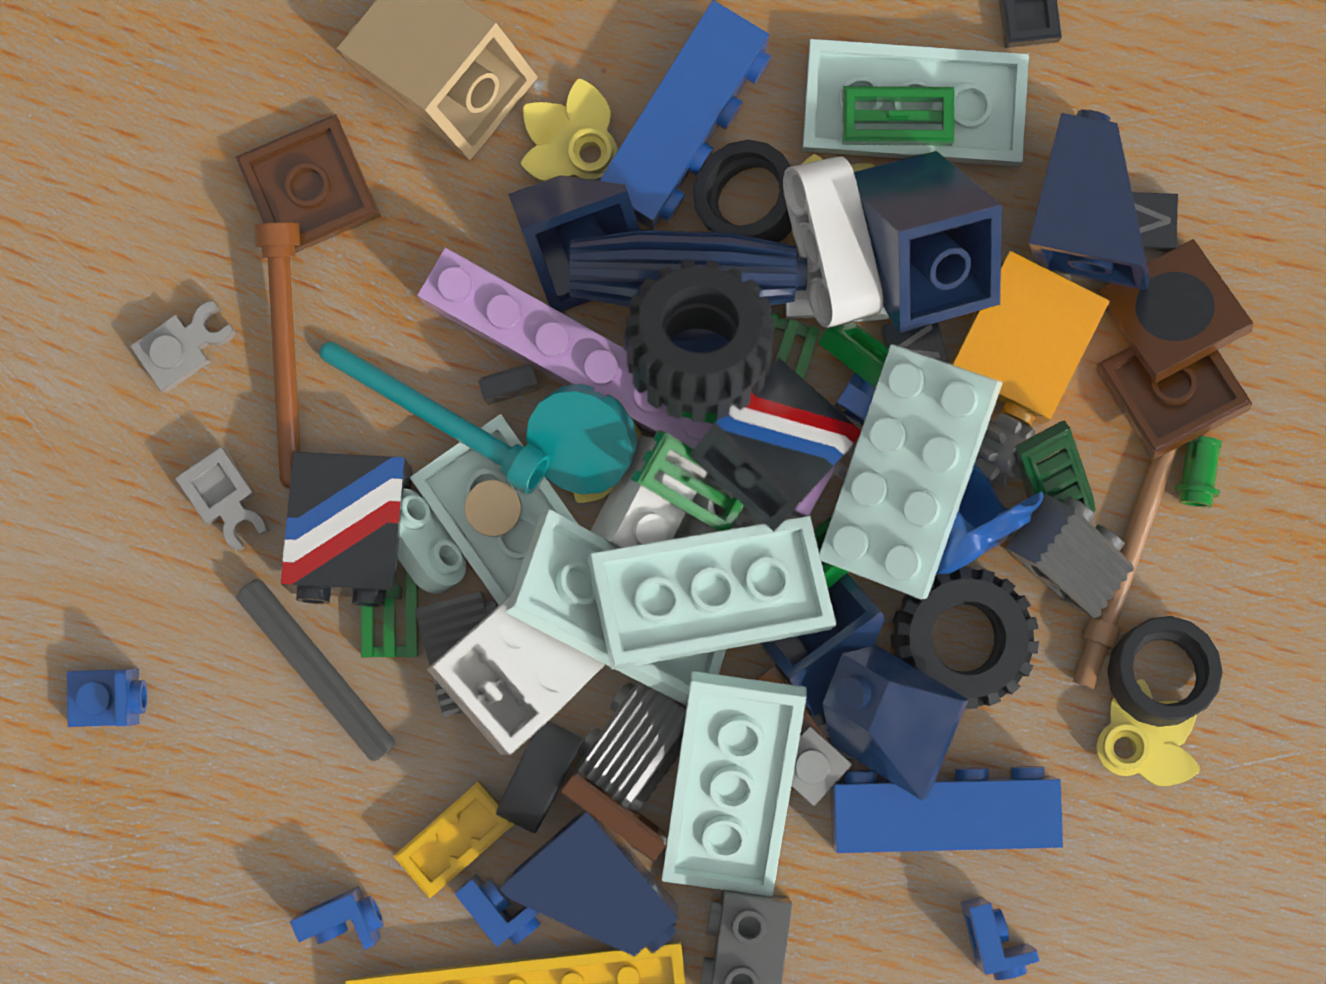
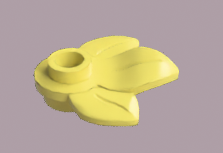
M577 79L570 90L566 106L555 103L536 102L525 104L523 107L526 131L531 140L536 144L521 161V166L529 174L540 181H545L559 175L576 176L577 178L590 180L601 179L618 149L614 138L608 132L611 117L610 107L598 89L585 80ZM585 147H597L601 151L600 158L594 163L583 161L580 154Z
M1143 679L1137 680L1143 693L1153 700L1146 682ZM1113 697L1110 703V724L1100 732L1096 742V754L1099 762L1112 774L1132 776L1138 773L1156 786H1172L1188 781L1200 772V767L1196 760L1180 746L1185 743L1191 733L1197 715L1179 725L1156 727L1134 719L1121 709L1117 700ZM1160 701L1159 703L1170 704L1178 703L1179 701ZM1117 739H1126L1131 743L1133 753L1129 759H1122L1116 755L1114 744Z

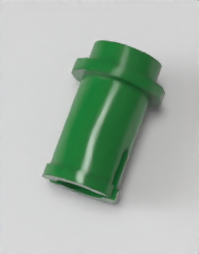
M1199 436L1197 440L1195 438L1186 443L1182 483L1176 484L1175 492L1180 493V504L1210 508L1213 505V498L1219 497L1220 490L1215 488L1222 441L1216 438Z

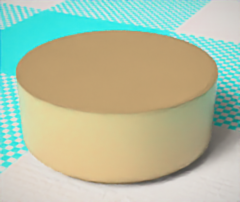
M488 480L479 483L469 492L465 501L467 521L477 532L489 537L503 536L512 531L518 524L522 513V505L518 494L511 486L498 480Z

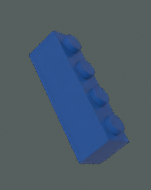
M714 0L710 3L599 180L624 184L637 221L654 230L661 218L667 222L673 218L685 197V193L679 190L689 172L696 176L698 175L700 168L713 153L714 147L709 145L708 142L717 127L720 126L727 130L738 114L743 101L736 97L747 80L756 84L772 55L765 52L769 33Z
M1044 766L1010 767L1011 777H989V768L985 767L955 768V778L935 779L928 798L920 800L890 780H877V772L873 770H849L843 774L844 781H837L831 787L832 848L836 853L1063 848L1061 779L1045 776Z

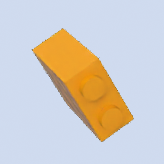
M1009 251L1001 260L1000 305L975 312L949 364L1003 382L996 400L997 403L1004 406L1001 413L1030 427L1034 421L1042 425L1051 420L1110 301Z

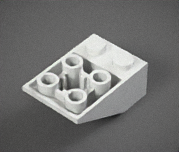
M640 435L638 439L636 454L633 456L630 468L612 488L590 531L621 548L718 532L631 480L635 470L640 471L645 463L642 458L646 451H652L656 444L653 438ZM669 450L665 460L728 498H733V495L709 473ZM657 471L654 476L655 480L717 517L721 518L725 509L662 471ZM744 506L731 529L764 523ZM791 513L786 520L799 517Z
M511 596L426 669L500 755H510L552 718L605 665L505 613Z

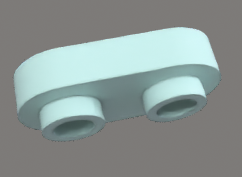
M404 489L398 559L421 589L433 594L444 593L463 579L466 572L465 557L424 497L413 490Z

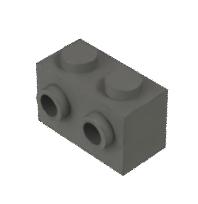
M723 890L721 902L711 901L707 934L715 935L717 938L714 958L703 957L700 984H782L792 910L790 898L779 895L769 897Z

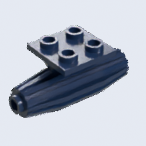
M635 230L571 239L569 294L573 297L629 307L633 295L640 296V285L648 277L658 281V270L670 265L674 271L681 269V262L694 260L695 267H706V262L709 260L719 262V270L727 272L732 266L742 271L743 282L753 279L761 287L760 297H767L770 305L794 302L796 291H806L808 261L807 257H797L796 245L730 232ZM626 329L624 336V351H627ZM706 329L686 330L670 339L679 348L693 353L717 351L729 343L721 335Z

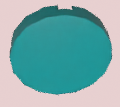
M576 384L561 386L538 403L528 419L526 441L527 445L530 444L550 456V465L544 477L559 488L581 495L602 493L617 484L626 474L632 464L633 456L636 454L638 439L633 420L621 402L610 394L605 397L600 392L592 391L595 387Z

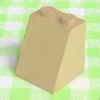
M376 0L337 47L339 52L365 79L468 160L474 157L538 78L498 24L462 0Z

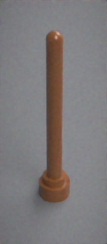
M262 223L254 225L255 246L261 248L262 258L268 259L279 477L281 484L285 488L290 489L293 452H300L290 257H295V246H300L299 223Z

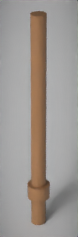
M1179 447L1153 461L1151 459L1123 538L1125 544L1120 550L1133 564L1134 571L1127 573V580L1120 582L1121 589L1114 591V598L1107 600L1108 607L1101 609V616L1096 618L1089 617L1082 637L1087 642L1073 682L1094 689L1108 649L1115 648L1121 628L1116 625Z

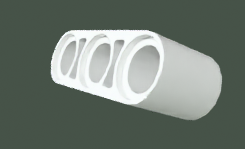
M834 157L788 167L783 176L784 196L799 257H807V292L817 322L822 327H831L877 316L883 307L882 287L855 175L850 163L844 157Z

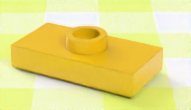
M478 781L393 857L425 894L431 898L511 828L514 823L496 815L499 805L498 801Z

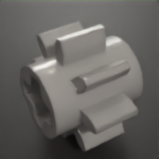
M1000 413L997 422L989 421L976 457L977 461L974 464L980 468L987 479L993 480L1004 487L1008 485L1010 477L1022 479L1015 446L1032 437L1035 429L1004 413Z

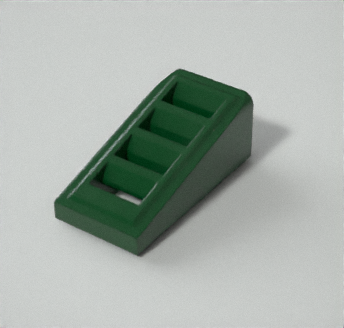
M1065 420L1054 424L1015 446L1027 499L1041 491L1043 495L1047 494L1061 502H1064L1070 496L1095 513L1096 507L1092 490L1071 428Z

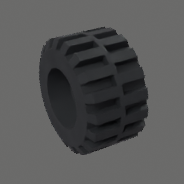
M694 260L681 262V269L674 271L670 265L658 270V281L648 277L640 285V296L633 295L629 304V316H627L628 373L633 374V385L638 393L647 391V403L655 409H658L663 404L668 406V416L680 419L682 412L692 414V421L705 422V414L715 413L717 420L728 417L730 406L734 405L739 410H742L750 404L751 393L756 395L760 393L764 387L765 375L769 374L774 318H771L772 307L768 298L760 297L761 287L753 279L743 282L742 271L732 266L727 272L719 270V262L707 260L706 267H695ZM706 329L721 335L729 343L717 351L693 353L679 348L670 339L686 330Z
M963 567L950 574H936L928 598L919 599L909 594L904 596L901 600L903 604L900 610L895 612L892 623H895L894 635H891V647L895 648L897 658L969 699L965 709H978L979 706H991L1001 702L1000 698L1006 694L1012 695L1021 687L1018 684L1021 678L1030 675L1034 665L1029 663L1032 654H1038L1039 641H1034V630L1039 629L1036 617H1030L1027 609L1031 606L1025 595L1019 596L1014 590L1016 585L1008 579H1000L995 576V572L986 569L977 570L971 569V567ZM956 605L974 606L988 617L993 627L994 646L986 662L975 670H953L944 665L935 653L932 641L934 625L938 617L950 607Z

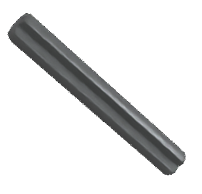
M255 579L246 584L236 595L237 601L368 759L376 761L382 758L395 745L392 736L264 582Z

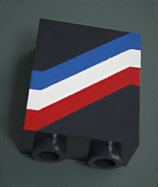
M778 358L770 367L769 374L765 375L764 387L758 395L751 393L750 404L742 410L732 405L729 416L719 419L689 456L775 532L859 438L861 430L782 359Z
M293 452L280 584L290 593L296 594V601L308 604H329L330 596L352 597V604L357 606L384 607L386 599L402 600V587L396 582L403 490H411L412 480L410 477L413 473L405 457Z

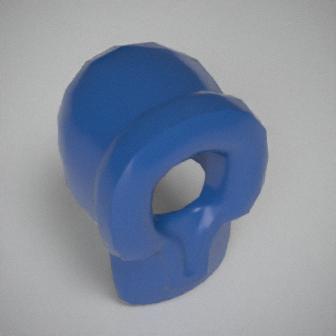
M974 464L936 574H950L1009 539L1013 535V531L1031 521V513L1039 507L1044 495L1042 491L1007 509L1001 504L989 479Z

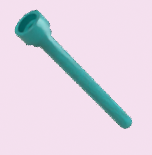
M333 341L324 342L320 346L319 356L324 362L500 465L501 473L507 476L506 481L511 486L528 495L543 480L550 465V456L530 444L525 447L519 444L513 447Z

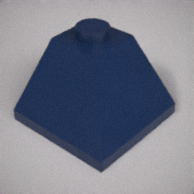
M559 175L508 194L548 304L559 312L592 301L573 297L569 294L571 239L640 230L624 184Z
M848 573L828 588L836 625L831 630L759 643L789 685L806 687L805 705L814 717L824 710L822 703L842 654L875 646L885 620L882 612Z
M875 645L842 654L822 705L830 741L833 746L918 799L925 800L929 796L969 699Z

